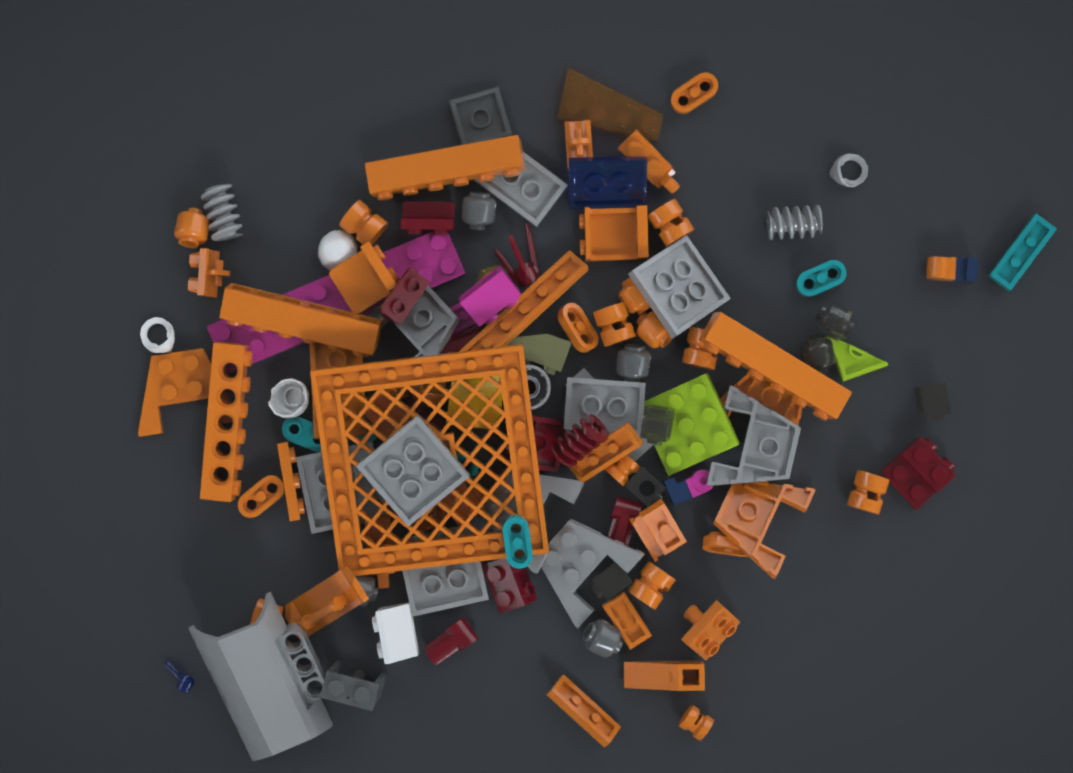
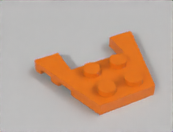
M204 348L151 356L138 430L139 437L164 433L160 406L209 398L212 362ZM225 391L224 398L226 401L231 403V399L228 393ZM228 415L222 417V424L233 422L232 418Z
M748 374L734 385V387L747 396L754 398L760 404L799 425L802 407L791 401L792 397L784 392L781 395L770 389V383L763 379L757 381ZM728 391L719 398L723 407L725 406ZM725 410L728 417L732 411Z
M768 481L731 484L713 524L771 578L775 579L786 556L761 544L780 501L805 513L816 490L808 487L805 489L796 488L789 484H770Z

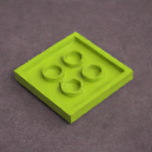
M708 373L644 401L643 422L668 476L740 444Z

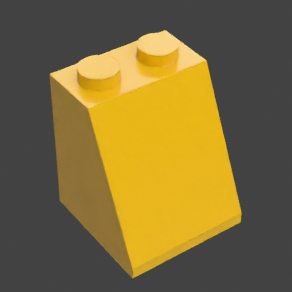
M500 375L492 376L499 383H501ZM482 377L465 380L475 387ZM486 380L479 391L488 398H491L498 388ZM459 383L452 393L464 402L471 391ZM502 391L494 400L501 408L503 403ZM475 394L467 405L479 413L486 402ZM449 398L447 413L453 416L460 406ZM489 406L482 416L494 424L501 414ZM463 409L456 420L465 427H468L475 417ZM479 420L473 427L480 429H489Z

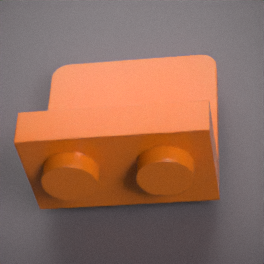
M369 241L360 247L362 249L360 252L337 265L329 272V276L352 312L357 314L362 313L387 297L395 287L396 282L400 280L392 266L387 269L382 262L386 257L378 244L373 247Z

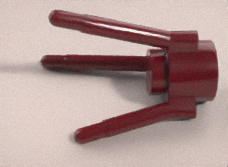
M525 223L531 265L529 262L524 263L512 235H509L508 239L519 264V267L515 268L516 272L498 249L494 251L511 275L514 284L519 283L520 288L534 283L538 279L537 274L541 273L537 265L529 223Z

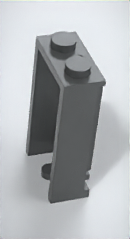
M336 660L326 672L320 698L373 711L378 699L381 698L387 673L381 672L375 683L364 680L365 671L363 669H357L354 677L340 674L342 661Z

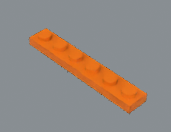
M569 250L518 297L519 301L514 306L502 311L492 323L488 324L459 352L507 346L588 271V265Z

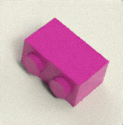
M499 265L460 295L459 301L480 327L484 323L486 325L492 323L498 317L497 313L503 308L509 309L519 301L518 297L521 293Z

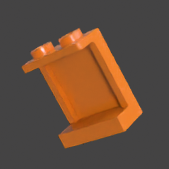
M647 205L636 206V208L590 209V207H585L584 214H579V228L585 231V240H580V255H585V262L647 260L649 258Z

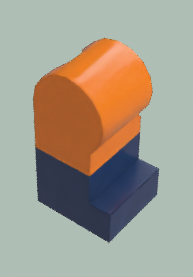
M927 257V279L970 284L977 281L978 258Z

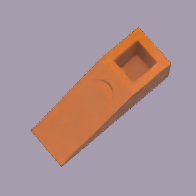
M702 660L624 661V688L705 691L704 663Z

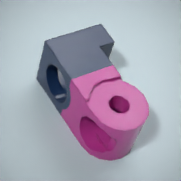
M704 469L696 470L689 478L677 483L674 477L662 481L671 505H677L711 490L713 486L706 485L709 471Z

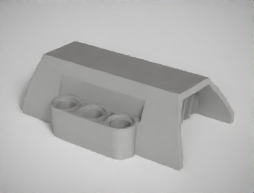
M271 592L266 593L263 609L253 624L220 637L202 633L194 625L189 627L192 638L252 761L278 754L313 739L333 727V722L320 698L326 675L306 631L297 623L286 625ZM295 634L299 636L300 640L293 643L287 640V636ZM305 657L310 659L311 663L301 665L298 663V659ZM316 680L322 685L318 688H312L308 683Z

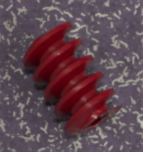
M592 413L589 414L590 421L582 417L580 419L581 426L575 423L572 425L573 432L567 429L564 432L565 437L561 435L557 437L558 444L553 441L549 444L551 452L563 465L568 467L575 466L577 461L584 459L585 455H589L593 449L598 448L600 443L608 440L606 427Z

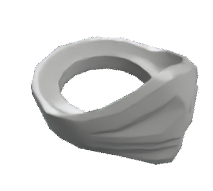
M844 154L836 159L829 174L838 184L852 188L865 181L868 176V165L859 155ZM847 161H855L861 168V174L856 180H848L842 177L840 166L844 165Z

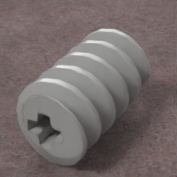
M232 184L209 187L201 195L202 201L207 202L203 206L204 210L210 211L206 219L213 221L209 225V230L217 231L211 236L213 241H225L243 235L236 232L243 227L242 224L234 223V220L239 218L240 214L231 213L237 207V204H230L228 202L235 195L226 193V190L230 189Z
M808 205L803 206L802 212L798 206H794L791 213L787 206L782 208L781 214L777 207L772 208L771 214L769 211L767 212V231L770 240H773L775 232L778 233L780 240H783L785 232H788L790 239L794 238L795 231H798L801 239L804 238L806 231H809L811 238H814L816 230H819L820 234H822V211L819 205H814L812 212Z

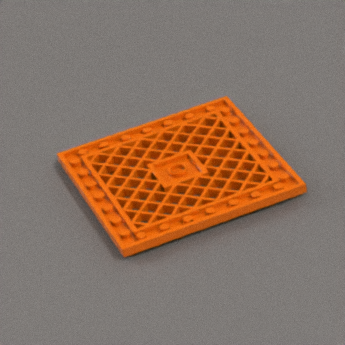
M523 344L313 369L310 371L339 571L348 566L355 576L504 559L506 558L503 524L496 520L503 509L510 515H521L528 521L533 555L549 553ZM500 375L501 383H499L492 376ZM482 377L475 387L465 380ZM486 380L498 388L491 398H488L479 391ZM455 381L449 390L439 383ZM459 383L471 391L464 402L452 393ZM429 384L423 393L413 387L415 385ZM433 386L445 394L437 405L426 397ZM403 387L396 397L386 390ZM407 389L418 397L411 408L399 400ZM377 390L370 400L360 393ZM501 391L504 409L494 402ZM380 392L392 401L385 411L373 403ZM350 393V395L343 402L342 394ZM475 394L486 402L479 413L467 405ZM353 396L366 404L359 414L346 406ZM448 398L460 406L453 416L441 408ZM423 401L433 411L426 419L422 416L420 417L457 460V451L466 457L462 463L464 468L471 461L481 471L474 479L471 477L466 479L470 484L463 493L457 489L451 491L452 494L458 497V500L451 508L441 500L436 504L447 512L440 522L429 515L430 511L434 508L433 506L414 525L407 526L398 514L388 507L386 501L383 503L373 495L376 490L374 487L367 491L358 484L359 480L363 477L361 472L354 480L352 464L356 466L359 463L354 456L361 448L369 454L374 451L365 443L372 433L385 442L403 427V424L410 415L415 417L418 414L414 410ZM395 404L407 412L400 422L388 414ZM489 406L501 414L494 424L482 416ZM369 407L380 415L374 425H371L362 418V415ZM463 409L475 417L468 427H465L456 420ZM344 412L354 418L348 428H346ZM437 412L448 420L441 431L429 423ZM504 418L506 420L507 435L497 428ZM383 419L395 426V429L388 437L376 429ZM478 420L489 428L482 439L471 431ZM357 422L369 430L362 440L350 432ZM451 424L463 431L456 442L454 432L445 433ZM493 432L504 439V442L497 450L486 443ZM467 435L478 443L471 453L459 445ZM348 438L358 445L351 455ZM507 444H509L511 461L501 454ZM481 447L493 454L486 464H483L474 457ZM496 458L507 465V468L500 476L489 468ZM511 469L514 487L504 480ZM485 472L496 480L489 490L478 483ZM499 484L511 491L504 501H501L492 494ZM473 487L484 494V497L478 504H475L466 497ZM355 489L365 496L359 505H357ZM514 496L517 512L507 505ZM488 498L499 505V508L492 516L481 508ZM368 499L380 507L373 517L361 509ZM462 501L473 509L466 519L455 512ZM383 511L394 518V521L388 528L376 520ZM476 513H479L488 520L481 530L470 523ZM359 515L368 521V524L362 531ZM450 516L461 523V526L455 533L444 526ZM424 519L435 526L429 536L418 529V526ZM398 522L409 529L403 539L391 532ZM491 524L500 529V531L486 532ZM372 525L383 533L377 542L365 535ZM519 525V528L512 530L519 531L521 529V526ZM465 527L475 533L460 535ZM439 530L448 536L434 538ZM413 533L422 539L407 542ZM387 536L396 542L381 545ZM363 541L369 546L363 547ZM521 549L515 551V555L518 557L525 554Z

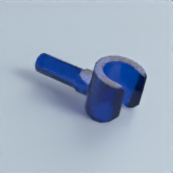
M169 660L166 661L164 665L179 679L176 688L183 693H189L194 685V679L180 672Z

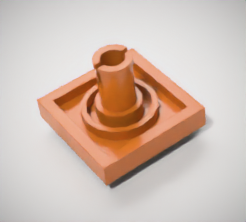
M717 600L705 613L701 612L697 606L692 605L685 611L684 618L689 620L693 626L681 640L706 661L718 652L720 645L727 637L735 633L740 621Z

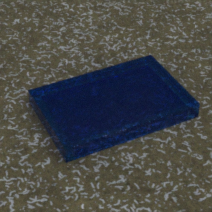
M647 156L569 158V209H584L585 207H590V209L636 208V206H646Z

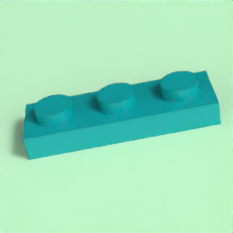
M1037 213L1034 214L989 273L988 277L1007 291H1011L1057 228Z

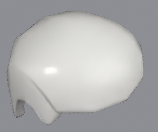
M343 230L329 232L322 238L318 246V258L321 264L329 270L358 252L355 238Z
M293 378L283 379L271 389V399L268 402L269 407L275 415L280 417H297L304 413L309 404V390L299 380Z

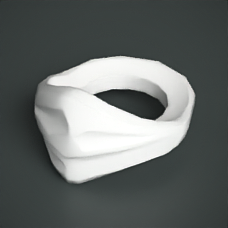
M154 317L147 320L141 327L140 336L142 343L149 351L154 353L171 352L175 342V332L173 326L163 318ZM155 324H161L167 330L168 339L160 346L151 343L147 335L149 328Z

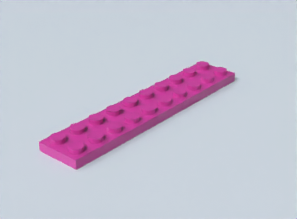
M430 232L383 252L386 258L382 262L387 269L392 266L399 279L407 268H412L430 282L428 286L431 289L466 275L449 233L447 235H436ZM329 275L283 294L284 296L352 312ZM387 297L360 314L367 316L374 313V308L383 304ZM225 319L207 326L213 343L221 341L250 344L249 351L253 352L252 364L304 343L302 341L303 338L295 336L283 338L274 331L259 332L253 330L250 325L242 324L241 326L228 324ZM229 363L226 367L228 374L238 371L233 363Z

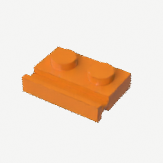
M662 499L639 512L640 515L634 519L633 517L629 519L655 562L661 555H667L687 542Z

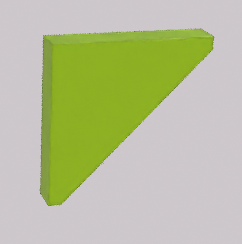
M831 335L826 337L830 350H833L832 356H834L833 359L842 382L888 366L886 361L876 358L855 346L847 344Z

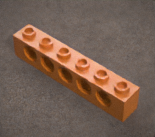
M221 341L213 343L200 499L232 502L241 492V480H238V470H242L244 456L240 454L241 444L245 443L246 429H243L242 425L243 418H247L248 403L244 402L245 392L250 390V377H247L248 366L251 367L253 352L249 351L250 344ZM229 363L235 364L238 369L235 377L229 376L226 371ZM226 389H231L235 393L233 403L225 400L224 392ZM224 415L232 418V428L223 426L222 417ZM221 441L229 443L231 447L229 454L221 452L219 447ZM219 467H224L228 471L227 480H223L218 476L217 470Z

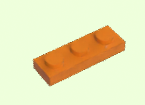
M626 422L609 433L608 440L600 443L598 448L593 449L589 455H585L584 459L577 461L575 466L569 468L579 481L585 482L639 448L643 441L629 422Z
M288 442L280 443L277 446L289 520H301L300 514H305L303 498H297L296 489L301 488L299 474L293 473L292 463L297 462L294 447H289Z
M564 674L546 694L604 748L610 744L621 728L616 721Z

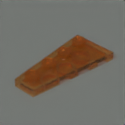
M568 68L557 120L565 122L590 120L591 127L625 135H631L637 129L646 139L658 141L663 114Z

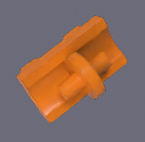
M590 120L564 122L568 169L594 167Z
M200 248V252L190 254V267L199 268L198 278L190 277L188 280V291L195 292L200 296L217 298L218 287H222V277H230V271L223 270V260H219L220 251Z

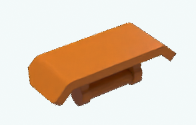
M346 566L286 604L285 620L288 624H299L309 637L366 602L369 598L355 575Z

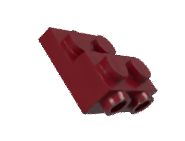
M532 416L539 470L558 473L560 462L551 452L549 444L552 441L558 444L557 437L560 435L565 437L564 421ZM507 444L501 454L511 461L509 444Z
M916 437L879 472L884 478L890 480V485L916 511L957 476L953 472L955 469L954 464L945 456L941 459L935 453L938 449L937 446L927 437L924 440L921 437Z

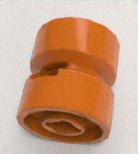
M676 199L665 203L648 215V219L654 229H660L659 237L666 247L695 230L688 217H682L683 209Z
M358 200L344 215L339 226L349 234L356 233V240L362 245L368 241L373 245L385 231L388 222L378 214L371 215L372 209L361 200Z
M625 302L593 312L597 327L602 328L600 336L604 347L636 337L632 323L626 320L629 314ZM617 323L618 330H615L612 325Z
M690 327L687 336V342L690 346L684 350L682 363L698 368L715 370L718 356L704 349V343L698 340L704 329Z
M857 470L853 481L856 488L850 491L846 505L879 515L883 500L880 497L886 494L890 480Z
M647 561L640 572L641 579H635L628 592L656 610L663 600L662 593L668 592L676 579L650 561Z

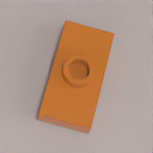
M624 591L602 604L615 627L621 631V636L630 650L652 636Z

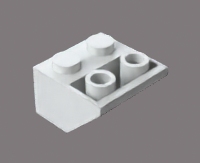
M406 602L379 607L374 617H372L374 632H379L380 635L379 643H377L379 659L384 658V663L390 664L418 656L419 648L410 603Z

